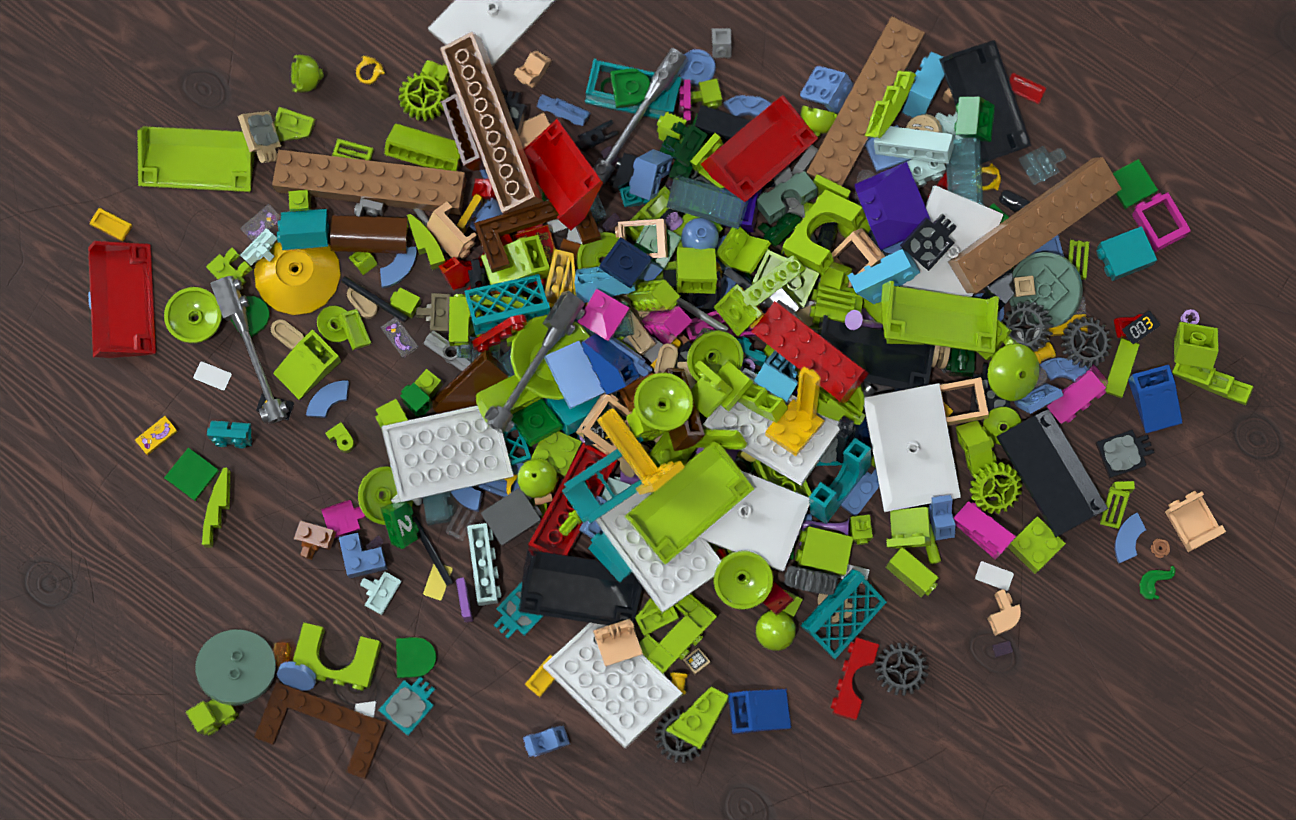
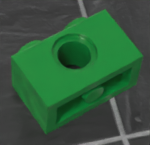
M414 382L402 389L400 397L403 404L417 418H422L433 407L430 397Z

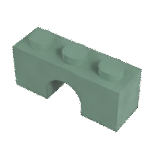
M805 171L800 174L796 173L790 180L785 183H779L770 192L761 194L757 199V208L768 223L772 224L786 214L785 205L782 203L783 200L795 198L803 205L817 196V187Z

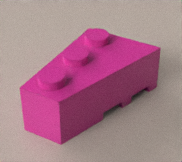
M1094 364L1090 367V370L1075 379L1074 383L1062 391L1064 396L1047 404L1046 407L1061 424L1065 421L1067 423L1072 421L1076 417L1075 413L1078 410L1084 411L1091 405L1090 401L1093 398L1099 399L1106 393L1105 389L1108 380Z
M969 501L953 518L955 526L994 560L1016 537L998 524L992 517L982 512L981 508L975 503L971 504Z

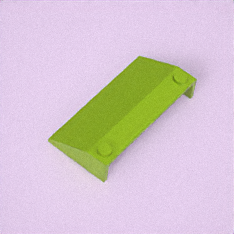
M145 126L138 129V186L251 192L254 152H249L243 131Z
M889 281L882 285L881 297L885 339L994 354L999 297L980 299L898 287L894 286V281Z
M715 441L685 464L684 469L657 491L652 492L624 516L665 565L754 490V487L730 456Z

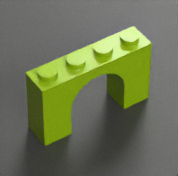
M825 189L817 197L812 208L806 212L801 223L797 224L792 235L785 240L783 250L786 257L789 258L795 255L802 265L824 275L834 259L830 250L811 241L812 233L817 227L828 222H836L856 231L866 218L863 207Z
M456 294L454 297H450V346H469V327L472 319L464 294ZM500 294L492 295V297L497 299ZM473 295V297H470L471 300L477 303L482 298L479 295ZM520 295V296H519V297H521V298L527 300V297H523V295ZM503 296L500 301L509 304L513 298ZM485 299L482 305L490 309L494 302ZM516 300L512 307L516 309L522 308L524 304ZM497 304L494 310L503 312L505 308ZM518 331L512 333L513 336L507 338V346H512V341Z
M303 622L293 659L295 665L300 666L302 664L310 668L316 674V680L325 682L327 678L334 680L333 684L345 686V683L353 685L352 688L364 691V688L369 689L381 642L360 636L356 655L352 663L342 670H330L323 666L319 657L325 629Z

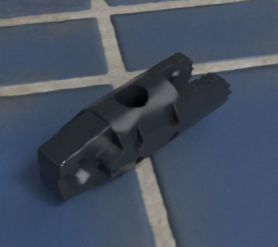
M611 119L590 131L578 135L579 140L575 144L579 149L583 148L586 151L619 134L616 130L605 136L603 135L601 130L614 124ZM593 134L596 135V140L594 141L591 140Z
M1003 190L999 197V202L1015 213L1030 203L1025 198L1008 190Z
M828 222L822 225L816 243L830 250V252L833 249L837 234L836 222Z
M472 259V270H468L471 289L487 286L485 268H480L479 259ZM477 281H481L479 286L475 285Z

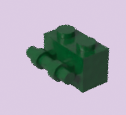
M951 348L946 365V370H949V376L972 377L974 374L975 351Z

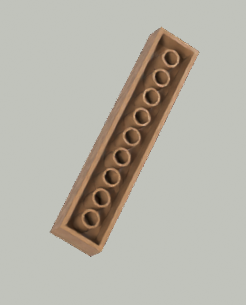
M891 16L806 172L812 181H814L816 175H820L844 187L869 140V137H866L865 134L876 101L883 100L887 86L894 85L898 71L907 70L922 43L925 32Z
M470 32L441 47L440 50L501 212L505 214L543 202L482 39L474 32Z
M278 150L272 186L277 193L289 194V191L308 190L310 197L359 203L361 198L383 203L384 206L432 212L445 202H448L452 206L449 214L461 215L467 179L465 172Z
M1092 158L964 249L957 257L950 259L948 263L966 293H977L1121 190V187L1104 158Z

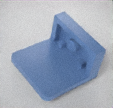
M817 66L800 96L803 99L824 104L829 112L839 114L854 83L844 72Z

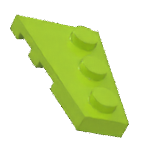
M710 687L666 731L702 749L729 696Z

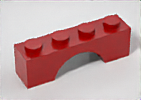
M509 234L499 236L503 246L513 242ZM481 256L478 257L480 268H485ZM452 257L438 266L453 290L464 287L470 281L468 270H472L471 261H461L456 257Z
M857 637L854 642H850L847 652L851 654L849 660H845L842 671L845 672L843 679L839 678L836 687L839 693L837 698L833 697L830 709H834L833 715L856 721L862 700L853 691L852 678L859 668L871 666L874 663L879 644Z

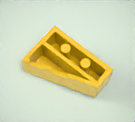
M553 248L549 265L550 270L544 286L545 296L550 307L554 306L562 292L570 291L576 296L574 254Z

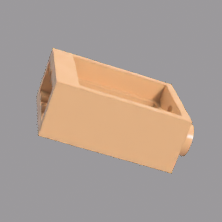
M666 219L618 222V226L615 227L616 238L621 237L626 240V227L656 225L658 253L647 255L651 256L652 259L668 258Z
M862 228L853 231L831 253L834 262L842 264L837 257L853 242L869 261L866 266L870 265V267H873L881 262L880 259L885 257ZM864 267L857 274L865 271ZM849 281V286H848V287H849V288H852L853 286H852L851 282Z
M981 378L940 385L941 396L944 391L974 386L979 412L947 417V426L988 418L989 414Z
M612 394L599 397L576 432L582 438H584V434L596 443L593 446L606 455L615 451L617 447L612 441L610 444L590 430V428L607 403L625 417L633 412H629L626 405L622 406L618 403L619 399ZM626 419V421H625L624 423H625V424L627 425V427L630 429L629 424H628V421H627V419Z

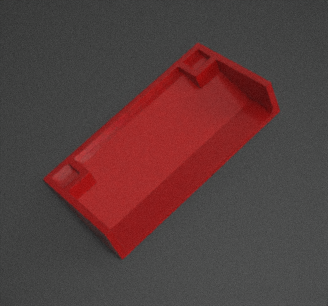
M782 95L704 160L701 165L712 179L746 202L812 145L818 137L784 95Z
M556 119L524 148V152L535 180L559 214L557 219L572 231L586 218L603 182L560 121Z
M94 241L88 247L93 357L118 358L155 355L150 244Z

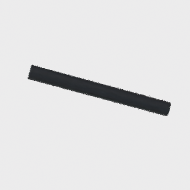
M344 276L341 280L343 284L405 323L408 319L407 315L348 277Z
M417 516L413 517L412 521L418 527L417 534L447 587L452 585L454 582Z

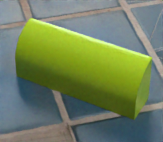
M399 124L394 125L386 139L384 155L427 168L458 171L462 164L454 140Z
M515 375L477 393L476 402L483 418L491 406L504 407L519 383V379ZM524 388L510 413H516L540 400L541 397Z

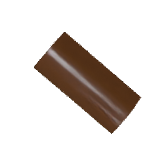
M456 93L441 101L463 166L473 171L484 170L483 161Z
M332 215L330 231L331 251L407 254L408 218Z
M484 350L432 399L433 410L441 414L477 406V393L509 378V375L503 365L489 352Z
M683 368L666 369L664 373L679 377L690 389ZM694 399L691 414L686 422L680 427L668 431L674 451L694 446L705 435ZM660 402V406H665L663 402Z

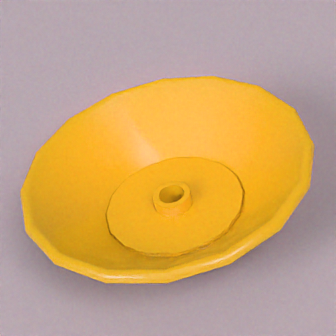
M276 240L269 250L275 257L270 262L265 257L256 262L254 269L255 285L263 301L276 311L290 315L311 313L324 306L336 292L341 276L339 259L335 252L331 251L329 244L328 247L282 250L281 243H278ZM294 267L299 268L297 272H293L292 269Z

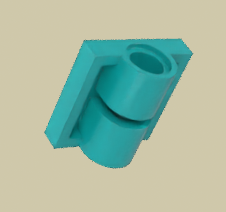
M211 421L210 428L207 429V436L215 443V446L227 447L228 444L241 449L246 448V446H252L251 423L232 422L230 430V422Z

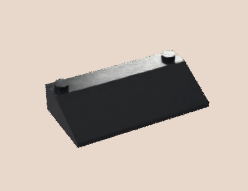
M995 40L952 53L939 59L955 106L959 102V97H981L995 105L991 142L967 139L976 166L1032 146Z
M823 315L820 318L817 333L869 373L863 382L902 390L929 384L935 349L934 345L887 344L883 330L863 326L856 330H850L844 322L829 320L827 315Z
M1049 409L996 437L1055 537L1088 522L1108 510V507Z
M528 549L523 569L519 612L607 626L630 619L634 625L642 584L633 572L619 582L598 560Z

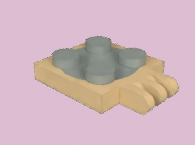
M270 112L246 113L238 116L249 152H257L261 163L276 161L277 153L275 149L281 147Z

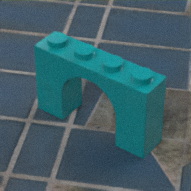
M856 438L853 439L843 452L844 463L831 485L827 487L820 482L809 496L810 514L825 524L828 523L856 484L871 467V448Z

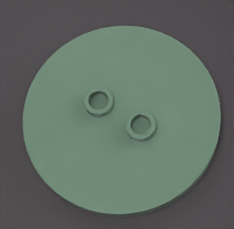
M1035 253L1023 259L1012 273L1013 278L1033 276L1035 295L1014 297L1013 295L1009 300L1011 307H1017L1019 302L1022 304L1025 301H1029L1030 304L1036 302L1037 306H1044L1043 311H1049L1046 317L1053 318L1049 321V324H1053V328L1063 325L1077 312L1083 294L1082 280L1076 267L1067 258L1056 253ZM1031 312L1034 321L1040 324L1036 315Z
M228 630L213 636L203 645L197 656L195 668L198 683L210 698L227 705H242L256 700L268 690L275 676L276 665L273 651L262 637L246 630Z

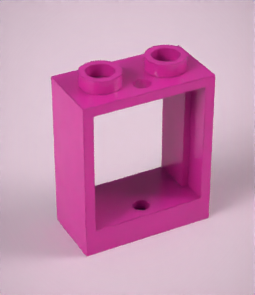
M1159 193L1151 198L1152 201L1148 203L1144 201L1138 204L1132 213L1138 226H1142L1154 253L1186 237L1191 231L1169 193L1164 195ZM1164 202L1179 229L1158 239L1143 212Z

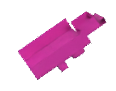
M684 79V86H680V113H683L687 127V124H690V79Z
M351 500L321 509L327 528L336 531L335 538L360 530L358 520L367 518L361 511L360 506L353 508Z

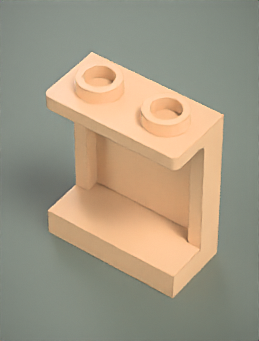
M445 202L433 211L426 228L451 258L464 259L470 254V248L474 246L477 234L474 232L466 237L447 217L452 206Z
M1194 491L1186 495V500L1181 503L1179 500H1176L1169 504L1170 508L1165 511L1188 552L1226 532L1223 525H1218L1202 497L1204 495L1203 492L1197 494Z

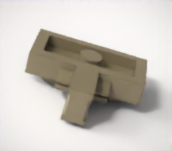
M432 293L431 304H427L426 308L417 307L416 317L426 318V322H430V332L434 330L435 332L449 333V301L451 294Z

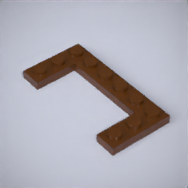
M550 200L474 223L492 273L510 268L509 260L499 236L557 219L559 214ZM589 210L586 218L576 226L583 245L601 240L600 232L591 210Z
M276 682L254 738L274 745L288 708L360 734L346 772L366 779L387 723Z

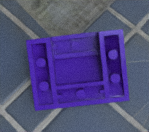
M907 162L854 184L880 250L904 241L925 217L931 221Z

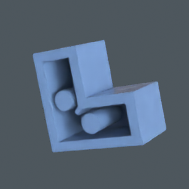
M654 149L636 158L633 164L634 174L629 182L631 186L629 193L647 200L656 197L661 178L670 173L673 158Z
M358 533L339 537L346 573L349 578L387 570L384 551L381 547L364 551L361 537Z

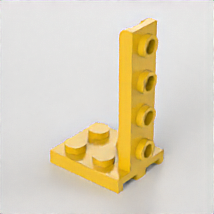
M805 367L799 373L797 401L793 399L787 405L788 410L777 423L773 422L765 431L766 437L794 456L800 453L824 424V420L817 416L820 377L815 371L808 370Z
M611 408L597 419V422L641 480L642 484L636 488L640 495L657 491L685 468L681 461L664 463L657 468L614 408Z

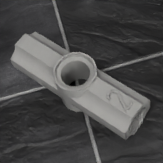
M434 330L429 333L424 341L425 346L460 371H463L474 361L472 357L460 350L458 346H450L449 341ZM454 350L457 353L454 357H448L447 352Z

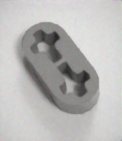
M811 145L794 167L792 174L806 172L819 149Z

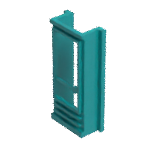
M594 59L586 89L585 104L635 114L640 105L616 109L613 94L594 90L599 71L610 73V71L630 69L631 67ZM637 69L644 73L649 81H651L655 72ZM681 77L676 78L668 92L664 90L649 105L643 116L659 119L666 112L674 115L678 90L682 82Z
M642 437L636 438L639 443L644 441ZM618 449L564 484L566 488L562 492L583 523L586 521L592 523L637 492L636 488L642 484L641 480H638L616 496L604 480L603 474H600L599 471L622 457ZM597 474V478L601 480L612 496L610 500L601 506L584 482Z

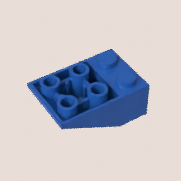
M595 333L581 342L583 351L591 362L592 370L597 374L600 386L605 390L606 394L624 388L640 377L632 359L610 341Z
M1169 365L1133 374L1128 379L1145 434L1182 424L1176 385Z
M786 689L728 693L732 735L791 729Z

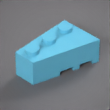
M931 52L928 58H923L920 65L922 70H917L915 83L911 86L902 113L912 118L926 113L945 76L939 60L943 58L942 56Z
M901 249L880 259L881 263L870 267V265L864 267L865 271L854 275L851 273L847 275L855 292L875 305L881 302L883 284L894 281V286L900 287L914 279L920 271L913 257L905 250Z
M599 267L576 269L574 282L576 296L584 303L590 301L596 289L610 297L629 294L635 291V284L630 289L599 269Z
M774 350L763 364L754 382L787 402L798 384L797 380H795L797 376L796 367Z

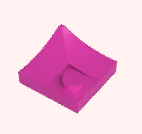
M596 289L584 309L585 314L577 322L610 341L630 308Z

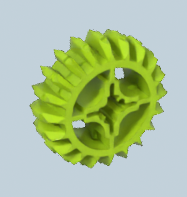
M423 71L421 76L414 73L413 79L408 76V82L402 83L404 88L399 89L401 93L399 95V100H401L400 106L405 107L403 110L405 113H409V117L413 118L416 115V120L419 121L423 117L424 121H427V117L430 116L434 120V114L440 116L439 110L444 111L441 101L449 97V92H446L448 90L447 85H443L441 80L436 81L437 74L430 77V72L427 76L424 75ZM420 85L418 90L412 91L414 88ZM426 85H431L438 91L429 90ZM423 90L425 91V94H426V95H425V98H424V101H425V102H423V98H422V97H423V94H424V93H423ZM410 101L421 104L422 108L414 106ZM436 101L432 106L428 107L431 102Z
M992 462L991 467L985 464V470L978 468L980 474H973L976 481H970V484L974 486L970 488V492L973 493L971 498L975 501V504L978 507L981 506L983 511L987 510L991 514L994 510L997 514H1000L1001 509L1007 512V506L1014 507L1012 502L1019 501L1016 495L1022 494L1019 488L1023 487L1019 482L1021 480L1020 476L1016 475L1017 471L1008 464L1005 466L1003 462H1000L998 465ZM995 475H1005L1008 478L996 479ZM993 496L997 498L996 501H988L984 499L986 497L990 498Z

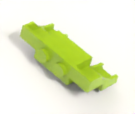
M691 594L675 605L684 617L659 644L649 634L639 643L642 655L662 674L679 658L683 660L690 651L687 649L692 644L696 646L703 639L701 635L717 618L715 614Z

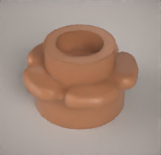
M1156 539L1153 541V545H1151V552L1156 557L1163 558L1164 555L1167 556L1170 552L1169 543L1166 540Z

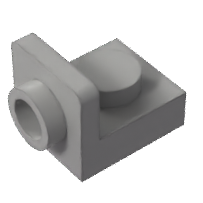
M712 29L713 58L731 57V29Z
M361 198L360 203H357L355 206L354 214L363 217L366 212L370 216H383L385 208L383 203Z

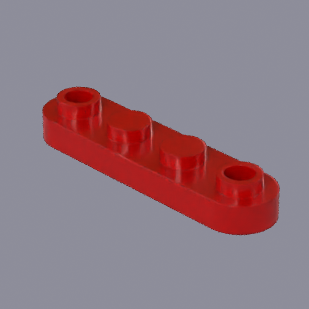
M512 316L472 341L473 349L478 350L479 353H482L484 350L488 351L489 347L498 345L504 338L513 336L512 333L523 330L524 326L527 325L526 316Z

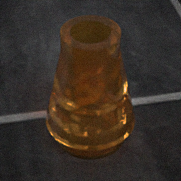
M289 642L274 643L272 650L277 671L281 664L290 661L292 647H290Z

